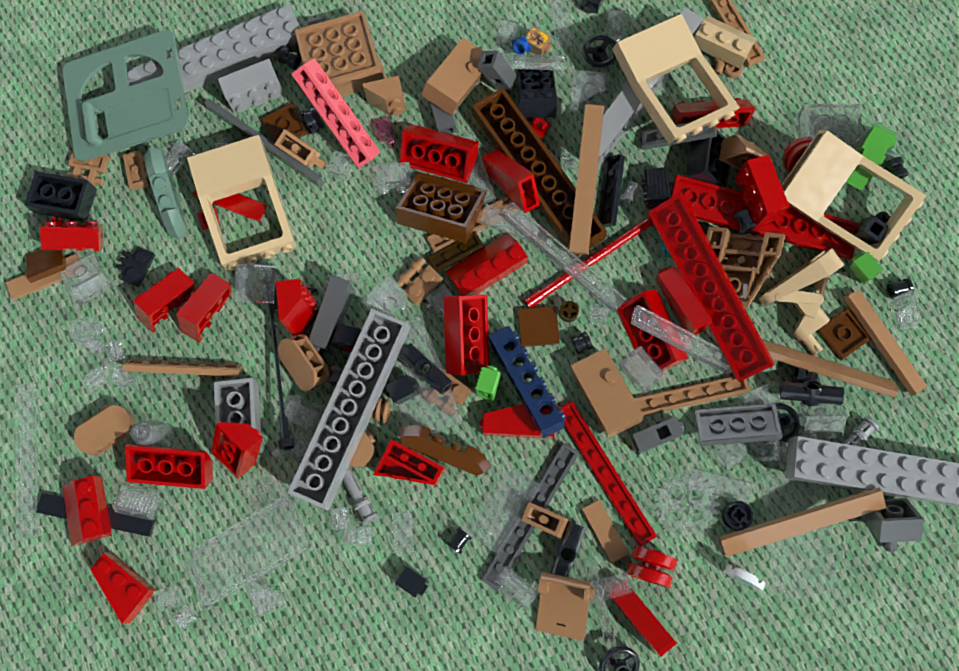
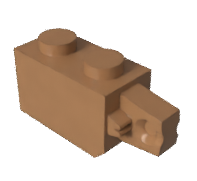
M286 129L283 130L274 144L306 166L313 167L315 164L323 169L327 164L319 158L321 153Z

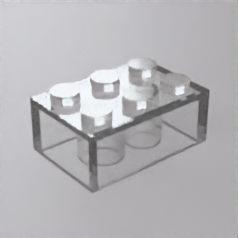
M804 104L798 113L799 138L807 137L814 139L819 130H827L851 148H856L863 139L860 104Z

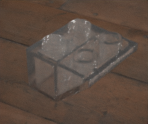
M235 264L234 302L274 303L275 265Z
M801 402L798 412L800 437L842 444L847 414L842 405L819 403L817 406H807Z

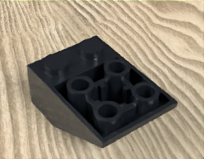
M526 67L518 69L519 110L525 118L556 117L557 97L553 68Z

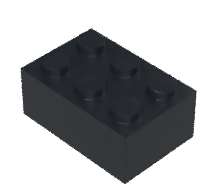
M35 171L24 205L36 214L56 216L58 218L64 217V219L85 222L88 220L97 188L88 180Z

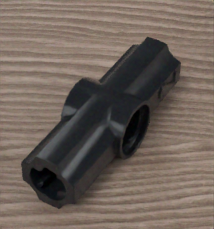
M412 343L402 349L399 356L441 395L451 388L453 381ZM429 364L430 369L424 374L423 367Z
M808 380L804 383L781 381L779 396L783 400L801 401L807 406H817L819 403L842 405L844 387L825 386L814 380Z
M569 521L551 569V574L568 577L584 535L585 527ZM564 548H570L573 551L570 559H564L561 556V551Z

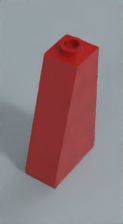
M498 149L482 157L486 173L522 212L527 213L540 205L535 178L532 172Z
M666 267L660 270L655 280L688 339L705 331L711 324L712 319L676 267L670 269Z
M524 404L484 413V419H480L479 430L483 431V436L542 438ZM543 410L541 413L547 415L550 411ZM555 433L542 439H554Z
M617 580L609 587L611 591L607 594L654 654L662 657L677 644L626 581L620 583Z

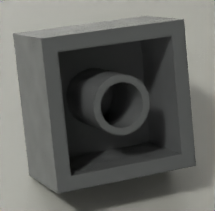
M907 498L884 499L886 508L865 514V523L879 543L884 542L883 548L886 551H897L898 542L921 541L924 518Z

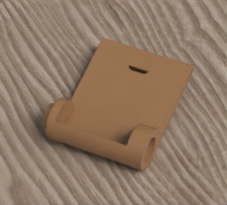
M542 572L538 586L540 601L536 630L584 641L590 599L593 600L595 587H592V582Z

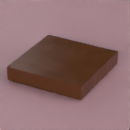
M293 102L261 118L274 144L284 129L299 138L309 133Z
M41 249L26 255L28 281L33 283L66 270L65 250Z
M556 306L518 309L521 347L560 344Z
M848 308L817 330L841 361L871 340L864 327Z

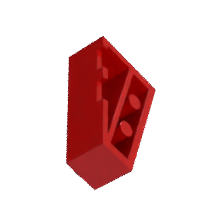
M46 221L45 225L40 226L42 250L76 249V251H83V249H94V251H100L104 247L103 224H97V221H85V224H78L77 221H66L65 224H57V221Z
M180 268L169 272L163 280L154 283L148 291L139 294L135 298L133 303L137 319L153 333L156 330L154 326L162 318L166 320L169 317L167 313L175 306L178 308L195 291L194 281Z
M212 273L202 280L200 287L192 292L188 301L177 310L176 315L181 333L199 343L202 341L201 334L205 327L210 328L212 325L210 319L216 312H220L232 293L229 282Z
M391 439L373 475L437 485L447 466L423 453L404 446L397 439Z
M103 553L90 569L121 624H130L156 592L153 586L113 553Z

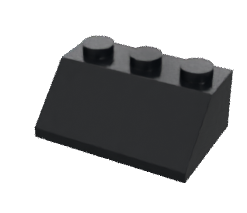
M716 129L717 137L691 141L686 177L727 188L729 165L719 160L722 140L726 139V137Z

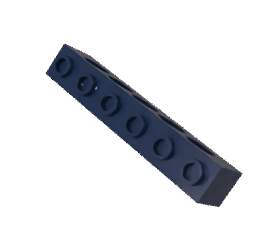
M507 326L488 335L490 346L542 438L563 429L564 420H566L565 415L561 409L558 410L555 406L556 400L553 394H548L546 390L547 385L543 377L539 378L536 372L538 370L535 363L529 361V354L525 346L521 347L519 344L520 339L517 332H512L510 326ZM513 348V350L507 351L506 349ZM516 363L523 364L521 366H515ZM526 378L531 379L530 382H524L523 380ZM534 394L541 395L539 398H533L532 396ZM543 410L550 411V413L547 415H544L541 412Z

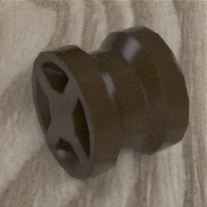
M573 301L564 302L560 307V318L567 323L575 321L579 313L578 305Z

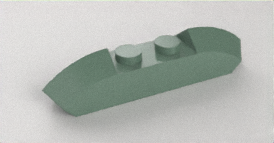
M150 147L144 155V161L151 187L169 236L179 239L188 231L182 208L163 151Z

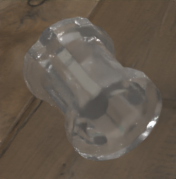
M629 181L624 194L620 195V201L629 206H634L635 198L638 193H641L642 187L633 181Z
M112 341L105 344V348L108 349L109 364L114 365L126 361V357L123 356L122 341Z

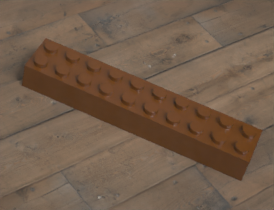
M502 87L472 106L473 117L496 149L534 174L540 205L537 207L569 251L576 188ZM594 213L592 216L589 249L604 241L607 235L606 229ZM570 253L574 259L581 255Z

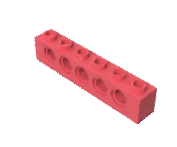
M315 58L303 64L292 73L294 79L358 168L380 153Z

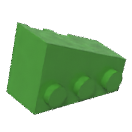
M875 122L857 149V152L880 166L886 158V151L888 149L891 150L897 141L895 139L896 132ZM856 166L846 180V183L862 191L867 182H870L873 178V175Z

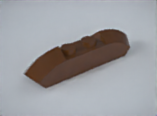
M410 425L398 428L400 440L406 447L475 476L481 475L491 468L486 457L469 444L464 448L459 442H450L445 440L440 434H431V429L424 426Z

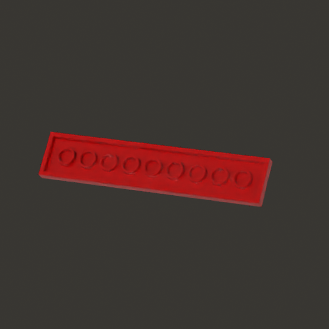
M676 175L671 198L682 192L696 219L740 231L741 228L737 220L733 218V215L744 209H749L743 200V192ZM791 206L777 221L756 226L747 232L764 237L765 232L785 234V243L818 252H826L833 249L838 257L849 260L853 258L855 250L854 247L814 223ZM824 214V217L851 234L854 233L859 224L858 222Z
M683 193L676 194L649 211L648 214L680 274L712 319L709 328L738 382L774 366L775 363Z

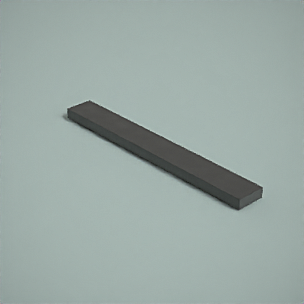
M207 99L204 102L210 112L247 138L259 135L267 152L314 185L321 188L324 184L320 175L275 146L273 142L211 99Z
M565 443L561 444L482 576L481 581L495 590H499L535 529L534 526L521 521L528 503L531 502L547 509L580 452Z

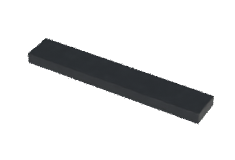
M42 493L36 513L67 519L64 497ZM107 507L111 529L148 537L152 536L157 517Z

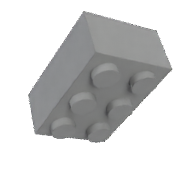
M270 59L218 78L224 96L234 113H242L251 106H260L264 101L277 99L281 94H284Z
M254 378L214 382L216 424L218 422L249 424L261 433L259 382Z

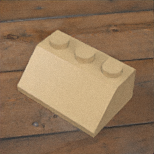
M710 16L703 20L694 37L701 51L740 69L757 39Z

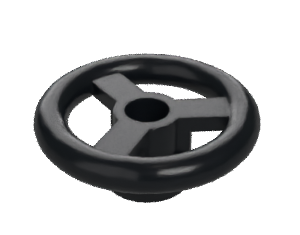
M594 35L588 38L582 47L585 61L591 66L598 68L611 65L616 60V56L613 52L610 59H607L606 48L610 44L613 49L616 45L615 41L606 35ZM594 41H604L601 44V46H597L596 48L589 47V45ZM588 53L592 54L593 60L589 57Z
M775 404L776 410H785L793 417L791 418L787 413L778 415V419L784 421V425L780 424L781 432L791 427L792 424H795L789 435L783 436L782 440L774 441L788 442L790 438L796 437L800 431V417L792 407L786 404Z
M625 646L609 649L604 653L599 663V671H606V662L613 666V671H638L640 667L637 653ZM616 653H627L630 655L624 659L611 657ZM634 662L633 668L631 670L629 664Z

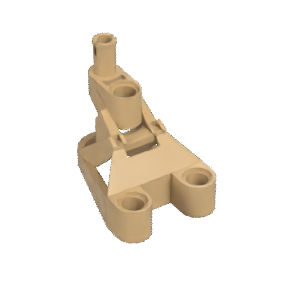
M833 249L820 252L758 298L764 307L774 301L791 302L795 305L802 315L794 328L793 334L798 341H803L813 356L818 353L817 351H822L823 347H821L812 333L830 321L820 307L824 301L823 296L829 276L844 265ZM815 283V293L798 291Z

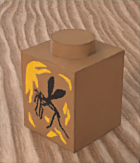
M532 26L526 35L527 41L532 47L530 52L542 58L544 53L548 54L552 47V44H550L551 36Z

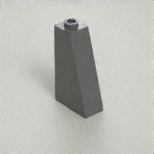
M335 275L331 276L309 337L310 342L320 354L323 351L329 353L335 328L341 325L355 294L350 281Z

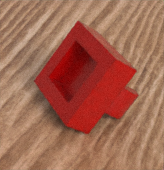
M536 117L530 126L538 137L543 140L552 124Z

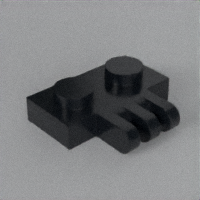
M137 247L134 254L123 251L121 255L127 257V259L119 258L118 262L124 265L116 264L114 268L124 272L121 278L123 282L139 288L156 255Z

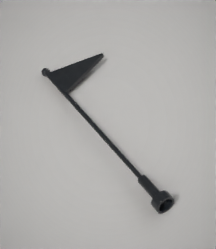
M267 276L264 278V282L267 288L281 417L279 419L282 439L278 440L279 450H290L295 448L294 438H290L288 418L285 416L273 310L278 309L276 284L271 283V278ZM307 287L311 294L317 291V288Z

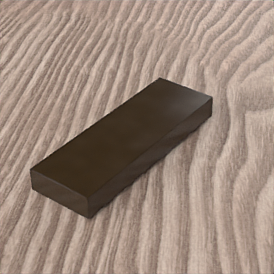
M474 231L467 243L455 241L426 258L431 267L438 273L484 248V245L476 231Z

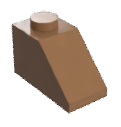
M531 502L528 503L521 521L562 539L570 521Z

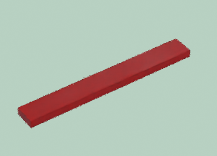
M573 401L558 408L565 415V428L639 547L655 539L657 535Z

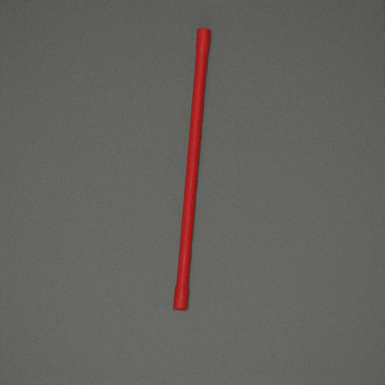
M650 216L542 289L525 298V304H528V308L534 307L543 301L545 297L652 226L654 223Z

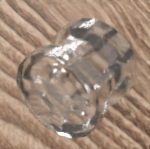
M188 603L183 604L182 609L172 613L174 621L184 630L191 621L194 622L198 619V615Z

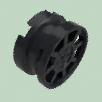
M312 105L309 110L299 112L312 135L317 133V130L320 128H325L319 114Z
M734 501L724 507L722 519L728 528L742 530L751 525L753 511L747 503Z

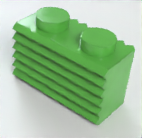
M861 251L850 261L852 264L849 268L864 285L883 270V267H880L878 261L872 258L873 255H870V252L864 254Z
M488 365L486 368H481L479 379H477L478 383H476L475 387L478 397L494 401L500 382V372L497 371V368Z

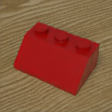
M218 422L215 427L211 453L239 479L256 464L263 437L259 430L249 424Z
M92 475L73 480L62 489L71 546L112 536L103 478Z

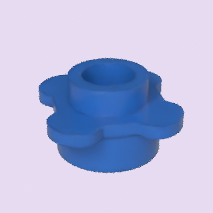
M525 36L512 40L515 53L523 55L526 51L530 52L532 50Z

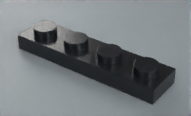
M622 154L606 157L598 220L604 228L616 226L625 156Z

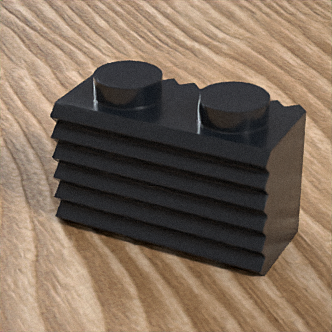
M667 167L645 169L644 176H641L642 188L646 187V191L643 192V202L647 203L648 209H651L671 198Z

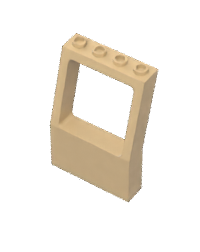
M682 14L617 42L612 49L632 90L668 143L673 141L679 143L687 138L686 135L690 133L694 136L702 132V128L705 126L711 128L719 123L718 120L722 118L726 121L735 116L734 112L740 108L702 55ZM684 65H690L720 109L679 128L671 120L647 82Z
M827 130L818 131L781 185L789 206L858 251H862L864 254L870 252V255H873L872 258H875L877 261H880L887 255L891 244L899 238L900 232L904 226L910 223L912 215L922 206L923 200L927 196L867 159ZM856 166L904 196L900 205L887 221L886 225L889 227L880 242L871 245L866 244L824 217L825 210Z
M259 135L187 157L198 198L221 265L226 270H236L240 267L239 265H251L256 263L258 259L273 258L276 253H288L294 247H297L263 141ZM267 185L283 231L282 237L229 254L212 203L228 196Z

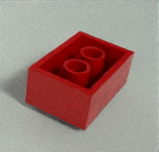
M768 154L747 160L736 175V182L742 189L743 200L749 207L750 217L757 226L777 221L790 206L770 156Z

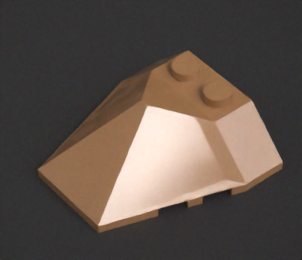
M709 226L706 237L742 304L745 307H749L781 255L785 234L765 232L764 237L731 234L727 228Z

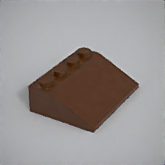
M418 172L396 207L397 224L467 243L474 230L487 190Z

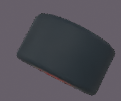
M339 325L335 328L331 344L341 351L351 353L362 330L351 326Z

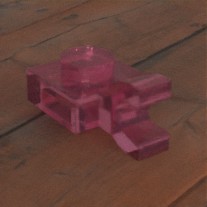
M388 116L373 122L379 141L385 139L389 149L396 147L392 137L396 135V131L390 117Z

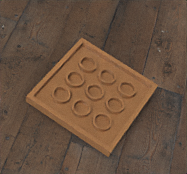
M364 10L295 29L303 64L315 58L333 85L381 72Z

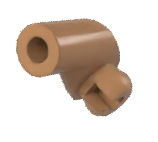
M710 55L711 59L716 61L714 71L715 73L718 72L717 75L720 76L726 62Z

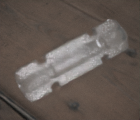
M353 272V274L335 273V276L354 284L362 282L360 272ZM333 273L325 274L326 285L329 284Z

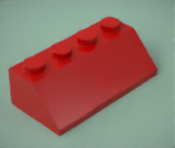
M734 98L740 108L734 112L735 116L726 121L724 118L718 120L719 123L716 125V129L747 126L755 111V107L748 99ZM715 100L711 102L697 101L695 103L679 102L673 106L672 120L675 125L693 122L720 108Z
M411 124L402 133L399 165L467 183L477 160L479 142Z
M506 233L449 268L445 273L459 295H477L527 264L528 256L519 242Z
M300 278L277 281L279 321L292 336L304 334L316 319V312H319L318 302L315 301L314 296H311V291L307 289V285H304Z
M657 290L643 291L616 308L647 377L689 359Z
M487 294L443 296L446 374L466 375L480 373L482 367L490 366Z
M132 444L125 445L127 482L206 489L213 479V461L206 451Z

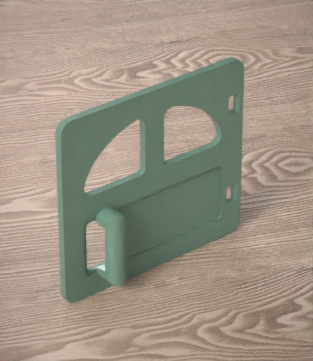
M168 29L73 60L63 66L74 156L81 162L185 130L189 126L175 35ZM172 50L173 58H168L167 51ZM136 56L150 58L157 61L163 67L164 72L159 77L129 86L126 60L129 57ZM112 64L115 91L82 101L83 91L90 79L103 67ZM180 101L181 109H176L175 102ZM105 112L108 131L106 139L98 136L95 115Z

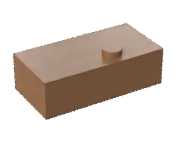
M463 37L428 79L422 96L452 116L483 77V73L477 67L483 50Z
M606 349L570 365L571 373L607 439L643 421V413Z

